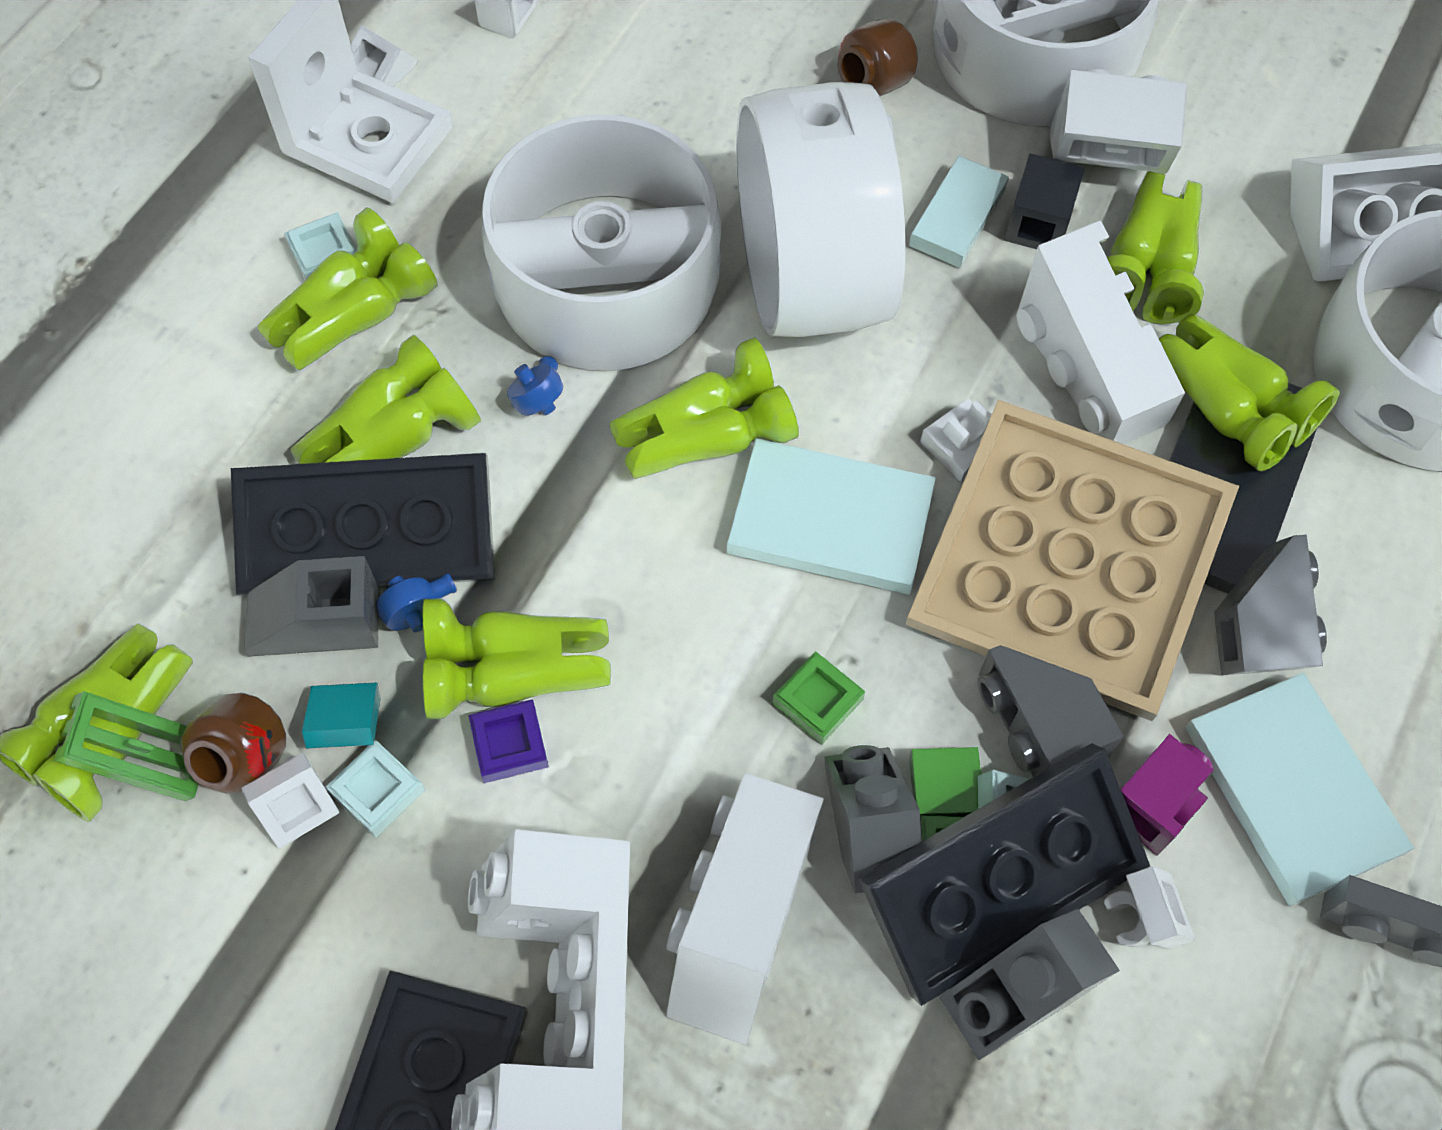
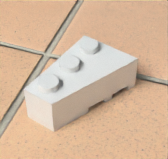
M1100 220L1038 246L1016 317L1024 338L1029 342H1034L1046 359L1049 373L1054 382L1059 387H1065L1078 406L1081 421L1086 429L1093 434L1126 444L1168 425L1185 392L1152 324L1140 327L1127 301L1125 294L1131 292L1134 287L1126 272L1115 276L1100 245L1101 242L1109 238Z
M744 773L735 799L725 795L722 796L711 829V835L720 838L714 853L706 850L701 851L689 886V891L698 893V897L692 911L679 908L667 941L666 950L676 953L677 959L666 1018L747 1045L765 981L769 977L774 954L792 905L824 798Z

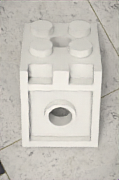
M298 0L248 57L281 152L393 204L454 127L450 111L357 71L338 0ZM382 131L388 133L380 141L368 142L362 140L366 135H375Z

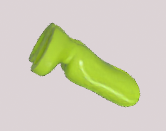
M1147 171L1138 188L1127 219L1114 240L1111 256L1107 257L1115 276L1126 272L1134 287L1131 292L1125 294L1132 311L1138 306L1142 297L1146 272L1149 271L1152 277V284L1145 298L1142 311L1143 319L1154 324L1179 323L1188 315L1197 314L1200 311L1204 296L1203 286L1194 276L1199 253L1198 229L1202 204V185L1198 182L1187 180L1179 198L1163 194L1162 190L1165 173Z
M366 207L354 218L353 230L358 244L356 252L351 254L342 250L329 255L296 290L274 307L257 326L261 335L273 347L284 346V358L299 371L318 360L349 337L389 318L395 312L396 306L401 300L415 299L428 295L438 287L435 274L423 256L407 242L399 245L385 221L371 208Z
M1190 314L1179 322L1176 327V335L1165 334L1158 338L1183 390L1192 398L1208 421L1221 434L1243 443L1245 461L1259 471L1270 469L1286 455L1291 445L1295 448L1300 446L1327 417L1340 394L1336 387L1323 380L1309 383L1296 394H1292L1288 390V376L1284 369L1272 360L1244 346L1196 314Z
M412 335L401 343L397 361L394 365L388 368L377 369L369 374L336 411L291 448V453L299 464L403 458L415 452L430 440L432 436V423L437 420H446L457 429L470 430L481 422V418L452 375L445 368H441L436 357L423 341L417 336ZM413 389H420L417 393L407 397V394Z
M755 337L741 342L735 350L734 372L730 376L724 378L719 373L711 371L701 373L670 392L621 415L609 424L618 446L624 448L634 447L625 457V464L634 479L653 475L694 461L740 453L746 450L756 438L786 443L799 436V427L793 406L785 390L780 385L774 387L769 360L761 343ZM751 406L746 411H737L740 407Z
M441 598L424 599L423 631L427 659H424L423 693L425 713L428 720L446 718L461 703L467 700L469 702H476L484 707H494L544 694L594 689L611 684V664L609 660L595 655L562 656V653H586L605 647L609 642L606 619L536 616L491 611L479 615L472 626H464L459 623L451 606ZM463 661L478 662L474 667L467 668L456 665V663Z
M137 623L86 670L47 696L37 707L36 716L31 725L0 734V761L31 785L36 787L41 785L67 810L82 820L91 822L100 812L103 804L102 796L93 779L94 773L54 761L58 745L65 741L66 738L65 735H62L66 722L72 719L74 709H71L75 695L86 691L155 715L193 664V659L174 644L162 647L153 655L158 641L157 634ZM95 716L91 717L89 725L139 740L143 733ZM83 742V748L124 760L128 756Z

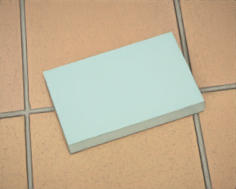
M756 438L727 542V554L910 595L936 477Z
M1304 672L1192 719L1185 727L1196 748L1201 750L1210 759L1214 769L1211 774L1289 907L1330 889L1349 875L1357 877L1414 849Z

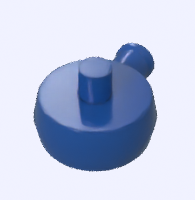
M544 356L540 359L538 366L530 369L527 364H523L514 371L517 378L509 386L507 397L511 406L521 415L529 416L540 411L543 415H549L556 409L553 402L561 395L563 383L559 373L556 372L558 363L553 357Z
M449 573L430 583L420 577L404 580L402 576H398L388 582L390 588L380 595L376 607L379 618L388 629L401 631L411 628L413 632H420L423 630L424 599L443 598L451 593H456L457 588Z

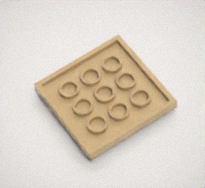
M998 400L910 609L906 625L984 656H987L989 649L1002 645L1092 678L1106 704L1153 721L1161 706L1239 486Z

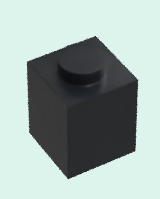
M1029 153L1004 241L1037 249L1039 245L1065 235L1085 167Z

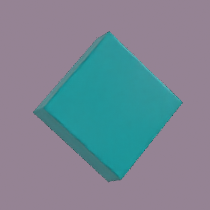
M378 683L311 686L302 728L306 749L374 745L381 701Z

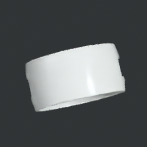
M936 0L933 13L934 55L947 83L960 97L975 108L995 118L1011 123L1039 127L1050 126L1071 70L1103 69L1113 75L1133 77L1141 63L1158 14L1160 0ZM1114 18L1121 30L1100 39L1077 43H1060L1066 31Z
M831 82L772 89L743 98L738 110L736 132L740 214L752 290L761 322L769 336L806 337L860 330L892 320L899 309L903 292L905 221L895 144L885 108L876 90L870 84Z
M586 115L561 120L531 133L512 147L501 159L488 181L484 194L482 209L483 248L488 262L489 278L494 296L511 328L533 350L543 356L553 357L560 364L579 369L595 371L629 369L645 365L671 353L688 340L705 319L712 304L720 275L721 214L714 184L706 166L695 151L684 141L662 127L640 119L620 115ZM599 196L627 197L660 207L626 211L623 207L613 202L596 201L580 208L574 216L540 218L547 212L569 202ZM660 280L636 291L611 296H584L556 290Z
M1442 210L1413 215L1390 226L1354 261L1322 316L1314 343L1313 366L1316 381H1328L1339 390L1338 400L1331 412L1355 438L1375 452L1401 464L1442 472V301L1400 359L1397 360L1374 330L1364 299V295L1396 287L1424 288L1442 292Z

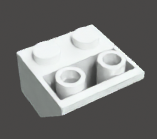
M1103 69L1071 70L1050 125L1049 138L1053 158L1067 162L1167 173L1182 147L1187 83L1168 81L1166 78L1157 75L1138 78L1113 75Z

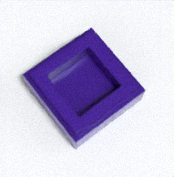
M533 699L468 715L484 784L549 768Z

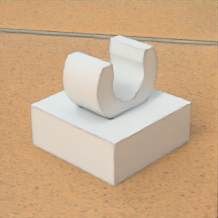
M968 398L924 429L920 443L961 484L965 480L992 414L978 401L973 403Z
M304 752L298 756H289L285 759L286 763L241 788L248 804L278 849L340 813Z
M1151 866L1126 875L1132 892L1118 891L1109 895L1104 901L1106 909L1111 911L1123 910L1129 906H1132L1137 911V926L1130 932H1124L1116 936L1120 945L1140 947L1150 941L1152 945L1170 949L1195 940L1171 873Z

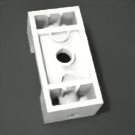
M515 829L496 851L490 852L488 859L481 866V870L475 869L473 871L468 892L469 913L478 914L476 936L559 943V949H553L550 955L547 972L548 990L550 993H557L555 1022L549 1023L545 1034L543 1051L545 1066L499 1064L467 1083L465 1094H458L456 1096L452 1112L451 1130H622L630 841Z

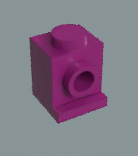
M1171 734L1164 739L1121 788L1141 843L1157 856L1176 838L1188 821L1208 799L1198 788L1214 770L1210 759L1201 750L1193 745L1179 742Z

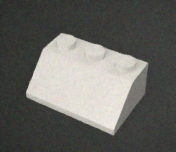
M1442 143L1292 159L1290 217L1312 278L1318 282L1344 279L1359 255L1382 232L1395 223L1413 215L1442 210Z

